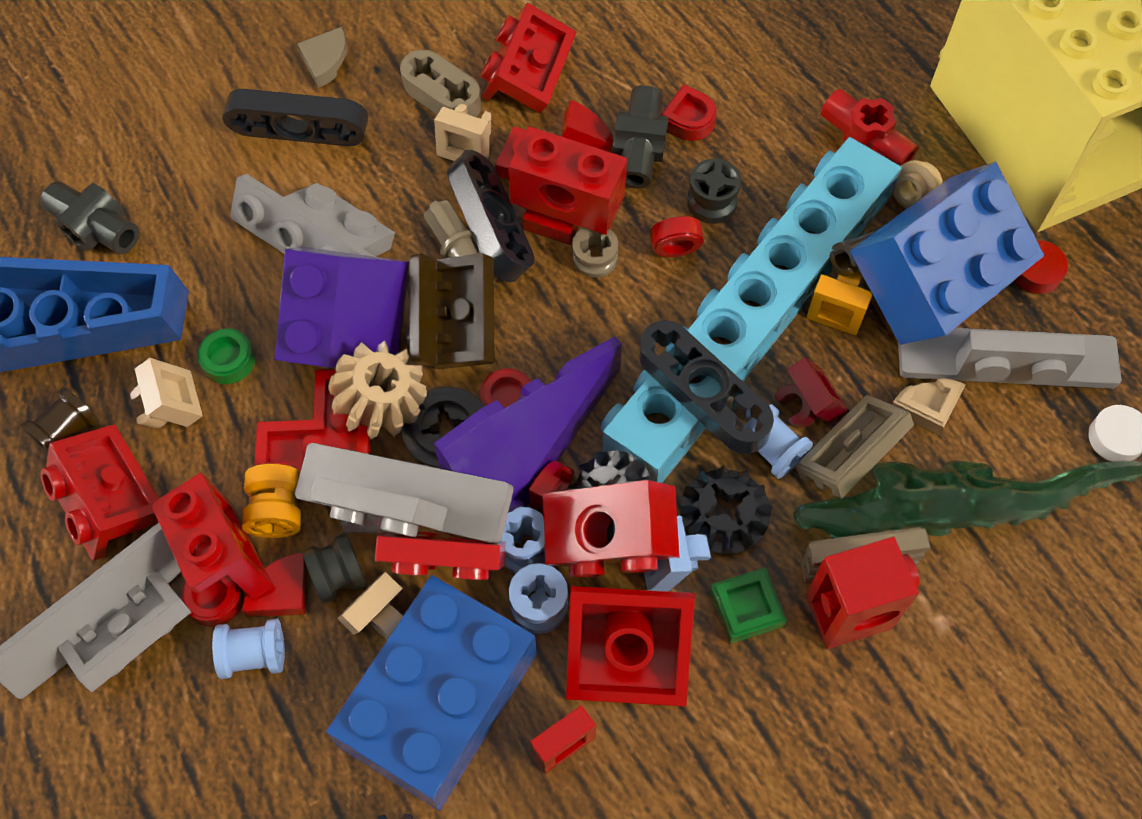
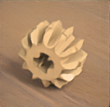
M384 340L378 345L376 352H372L361 342L355 348L353 356L343 354L338 360L336 366L337 373L331 376L328 390L331 395L335 396L332 403L334 415L349 414L346 422L348 431L362 424L368 426L367 433L370 439L377 437L380 427H383L390 435L395 437L396 434L401 432L403 423L411 425L417 420L420 413L419 405L423 404L427 390L426 386L420 383L423 375L422 365H406L409 357L407 349L392 355L388 353V347Z

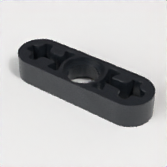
M236 89L228 95L222 119L230 130L243 136L338 146H356L364 139L369 115L362 105L344 98ZM288 115L296 116L303 120H297L289 117Z
M465 150L448 168V179L480 253H485L494 258V275L503 281L515 282L534 264V253L495 167L479 152Z
M667 320L657 321L650 324L643 331L640 339L639 360L646 372L732 451L749 454L765 446L773 427L774 416L770 406L680 324ZM658 343L662 347H666L671 343L674 344V357L668 352H663L659 356L656 355L655 344ZM680 363L684 368L681 374L677 376L678 365ZM708 375L718 381L721 391L713 397L703 398L694 394L688 383L696 376ZM729 397H733L731 410L726 406ZM737 417L743 421L748 420L750 417L756 419L755 430L753 431L748 427L741 432L736 430Z

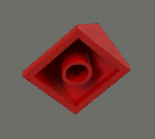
M571 586L566 700L687 706L695 603L694 593Z

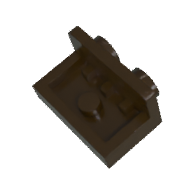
M422 253L411 255L410 273L406 282L407 292L410 297V326L406 334L407 345L410 350V360L438 370L494 364V258L485 253L438 260Z

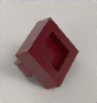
M806 357L787 369L795 384L784 385L774 396L777 402L783 405L790 403L795 398L801 397L803 403L801 410L788 419L791 425L797 428L809 426L817 416L832 424L849 412L823 369Z

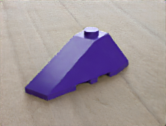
M614 336L568 361L558 372L555 381L545 385L537 378L524 385L521 391L522 396L515 403L504 408L496 400L478 410L434 443L440 469L511 484L513 486V494L508 513L519 507H527L530 504L529 489L535 479L550 462L560 460L620 371L622 343Z

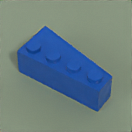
M0 257V372L179 341L182 337L189 290L170 265Z

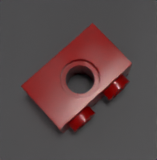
M528 126L508 166L510 203L607 235L625 196L628 158Z
M642 480L543 494L546 565L569 567V577L604 576V565L621 564V572L625 573L657 571V560L680 558L675 486L651 480ZM613 520L615 524V534L612 541L609 543L607 539V529L610 522Z
M895 536L824 557L805 596L826 649L893 629L919 595L920 578L913 559L907 553L902 554Z

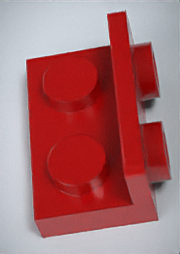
M528 2L516 18L508 15L495 38V41L502 44L498 53L493 51L490 54L480 74V77L486 80L481 92V98L489 102L497 90H500L541 114L550 102L577 31Z
M115 424L49 443L46 468L41 469V481L44 491L51 501H59L66 513L65 523L70 538L76 545L83 544L92 561L105 557L108 540L159 523L152 508V504L159 497Z
M202 472L152 504L153 511L187 586L195 593L203 591L220 579L228 587L234 584L239 585L253 600L274 587L248 534L242 530V522L233 504Z

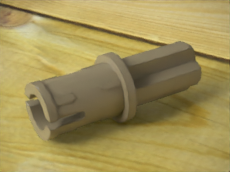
M434 201L429 204L430 208L424 213V219L441 245L440 254L443 259L480 253L471 231L467 230L449 201ZM494 275V283L496 282V280H497V278H498V277L495 276V275Z

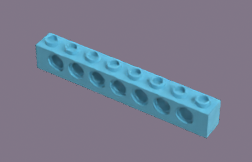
M851 137L844 142L836 153L829 150L819 162L814 172L815 178L808 186L802 183L796 188L787 203V212L780 220L772 218L765 225L757 240V248L751 255L742 253L729 271L727 277L729 281L720 292L712 289L702 301L697 311V316L699 317L689 329L685 326L683 327L744 381L814 294L821 274L828 276L833 270L830 262V252L834 251L832 246L860 236L891 198L902 167ZM806 231H812V232H814V233H816V234H811V233H808V232H806ZM775 265L785 266L790 270H782L775 267ZM743 301H754L759 303L761 306L752 307L745 304ZM723 337L732 343L722 345L714 342L712 338ZM671 343L666 347V352L670 353L673 357L675 345ZM680 363L678 365L677 376L681 374L684 368ZM644 369L634 385L633 391L635 394L624 406L620 403L613 406L604 418L600 430L603 432L602 452L619 450L635 456L646 466L653 481L663 483L706 427ZM699 375L697 377L701 379V382L689 384L691 391L703 398L713 397L721 391L718 381L708 375ZM652 413H661L666 415L670 421L664 424H655L650 422L646 416Z

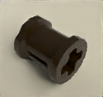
M62 387L57 392L59 399L34 421L27 419L21 424L24 431L47 453L49 443L78 435L87 426L94 428L100 423L95 414L66 387Z

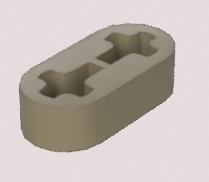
M430 50L412 51L401 61L400 71L405 91L437 115L442 107L455 110L460 104L467 105L468 115L477 117L481 112V94L476 80L437 53ZM429 72H431L432 78H430V77L427 76L426 74H428ZM450 95L456 98L453 102L450 100ZM465 96H467L468 98L466 101L462 99Z

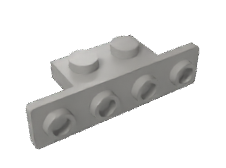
M248 174L241 175L236 179L230 213L232 220L284 254L285 249L308 247L377 257L391 249L395 235L394 231L378 222L370 213L361 211L346 202L326 186L315 183L282 197Z
M955 328L949 334L942 337L900 345L898 342L900 375L904 378H946L959 381L1112 389L1116 388L1122 381L1117 341L1113 336Z
M310 443L306 449L295 497L304 501L331 506L330 518L365 526L367 515L383 518L380 529L416 538L418 528L423 527L498 544L502 540L513 494V486L506 482Z
M158 523L0 645V683L16 698L22 699L67 663L77 679L92 693L109 678L118 674L130 661L156 640L169 633L177 623L191 613L168 584L182 572L160 524Z

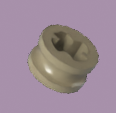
M586 228L580 229L574 236L572 245V261L575 268L585 276L596 278L606 276L612 272L618 263L619 241L616 234L611 229H609L607 235ZM599 245L602 256L591 257L589 246Z

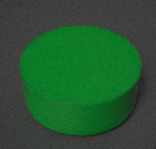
M225 328L210 333L200 343L197 352L198 362L205 375L213 382L219 384H233L243 380L250 374L255 364V352L249 339L245 334L235 329Z

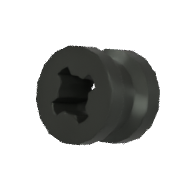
M712 158L701 161L693 168L690 174L687 207L690 213L699 221L718 224L728 220L736 210L738 203L737 195L741 187V175L738 169L728 161Z
M346 532L335 536L333 543L324 548L311 546L302 550L309 574L323 604L334 600L337 592L348 587L359 590L367 586L362 569Z

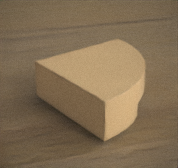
M942 378L937 379L936 382L911 385L899 393L892 405L909 411L913 423L940 435L966 384Z

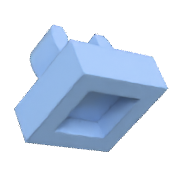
M677 516L680 558L657 560V571L644 572L647 590L670 591L692 571L698 569L697 560H709L711 558L707 536L700 534L685 536L682 516Z

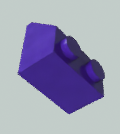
M308 247L285 249L275 360L336 368L337 362L343 354L353 356L355 348L361 342L372 352H376L378 345L384 340L388 347V353L392 355L399 353L410 261Z

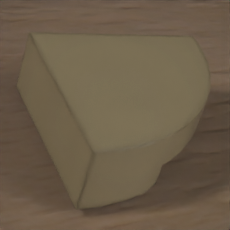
M342 27L297 44L300 55L318 88L328 84L337 76L336 71L348 53Z

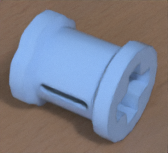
M771 404L769 406L774 416L773 427L767 443L758 452L773 466L771 473L780 479L795 468V465L811 450L813 443L807 437L799 438L778 418L779 410ZM752 417L743 429L748 427L754 431L757 420Z
M519 507L509 512L501 540L506 541L504 566L516 574L520 569L530 564H546L543 515L527 507ZM524 535L533 537V541L527 540L523 548H517L514 545V542L521 543Z
M269 619L265 626L230 629L228 624L216 625L213 632L212 651L214 667L218 678L227 679L232 677L235 671L268 668L271 674L281 673L285 659V648L279 619Z

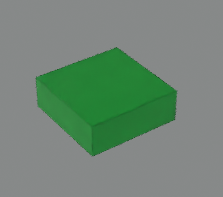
M766 567L713 583L710 586L709 592L729 644L785 626L787 619Z

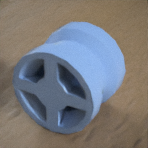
M542 563L530 564L520 569L512 578L509 586L511 613L516 623L531 633L543 634L555 630L565 620L568 611L567 583L563 575L554 567ZM536 590V593L532 594L530 598H528L527 595H530L531 592Z

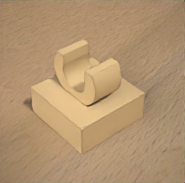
M465 104L458 105L455 110L442 107L434 119L436 155L455 161L465 150H474L488 159L490 157L491 113L485 111L480 119L468 115L467 105Z
M148 358L135 368L138 386L134 388L130 396L131 400L143 403L145 413L136 418L137 424L151 428H160L168 421L188 427L203 417L190 370L153 358Z
M384 572L337 619L353 635L359 633L370 623L387 641L403 618L389 604L402 588Z

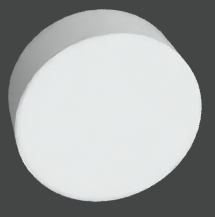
M1112 405L1103 409L1089 427V440L1094 450L1101 457L1115 463H1127L1135 460L1142 454V414L1136 409L1125 405Z

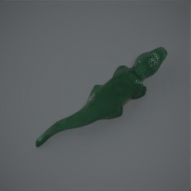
M952 460L945 464L944 470H921L909 463L881 462L877 463L873 470L874 476L878 479L877 487L852 497L844 496L842 499L834 497L824 501L800 505L793 512V518L799 527L806 530L810 528L824 530L829 533L832 539L879 533L887 530L894 531L902 527H921V529H926L927 535L944 536L950 534L953 528L983 526L990 529L994 525L1002 523L1016 526L1021 521L1035 518L1046 519L1050 512L1058 508H1068L1073 498L1085 496L1090 490L1097 487L1106 488L1114 482L1123 480L1130 482L1137 477H1141L1142 462L1118 461L1096 463L1071 469L1046 480L1034 482L993 476L992 468L985 463Z

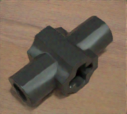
M640 85L633 88L630 95L628 112L619 111L617 115L613 154L628 158L627 187L644 188L650 185L654 161L663 162L668 117L660 116L663 94L658 88L653 86Z
M56 181L52 182L43 191L40 202L42 208L57 217L53 221L60 232L66 235L79 248L88 252L99 242L118 254H125L137 244L140 234L138 226L124 218L126 213L120 203L102 187L92 183L80 193L65 183Z

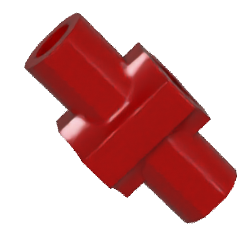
M840 88L834 91L825 101L820 115L844 133V141L851 137L899 166L912 161L918 152L919 146L895 129L896 121L893 117L895 107L882 98L876 100L862 98L858 102Z

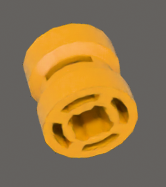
M263 464L251 467L245 472L244 491L249 496V504L243 509V531L247 534L264 538L289 537L300 531L301 510L295 506V491L300 476L298 469L281 464Z

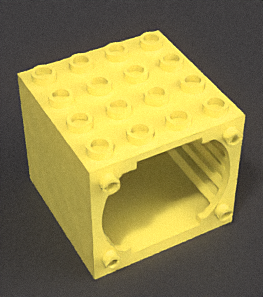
M962 0L945 47L938 56L940 60L930 87L987 164L997 162L1021 211L1036 232H1040L1141 189L1142 0Z

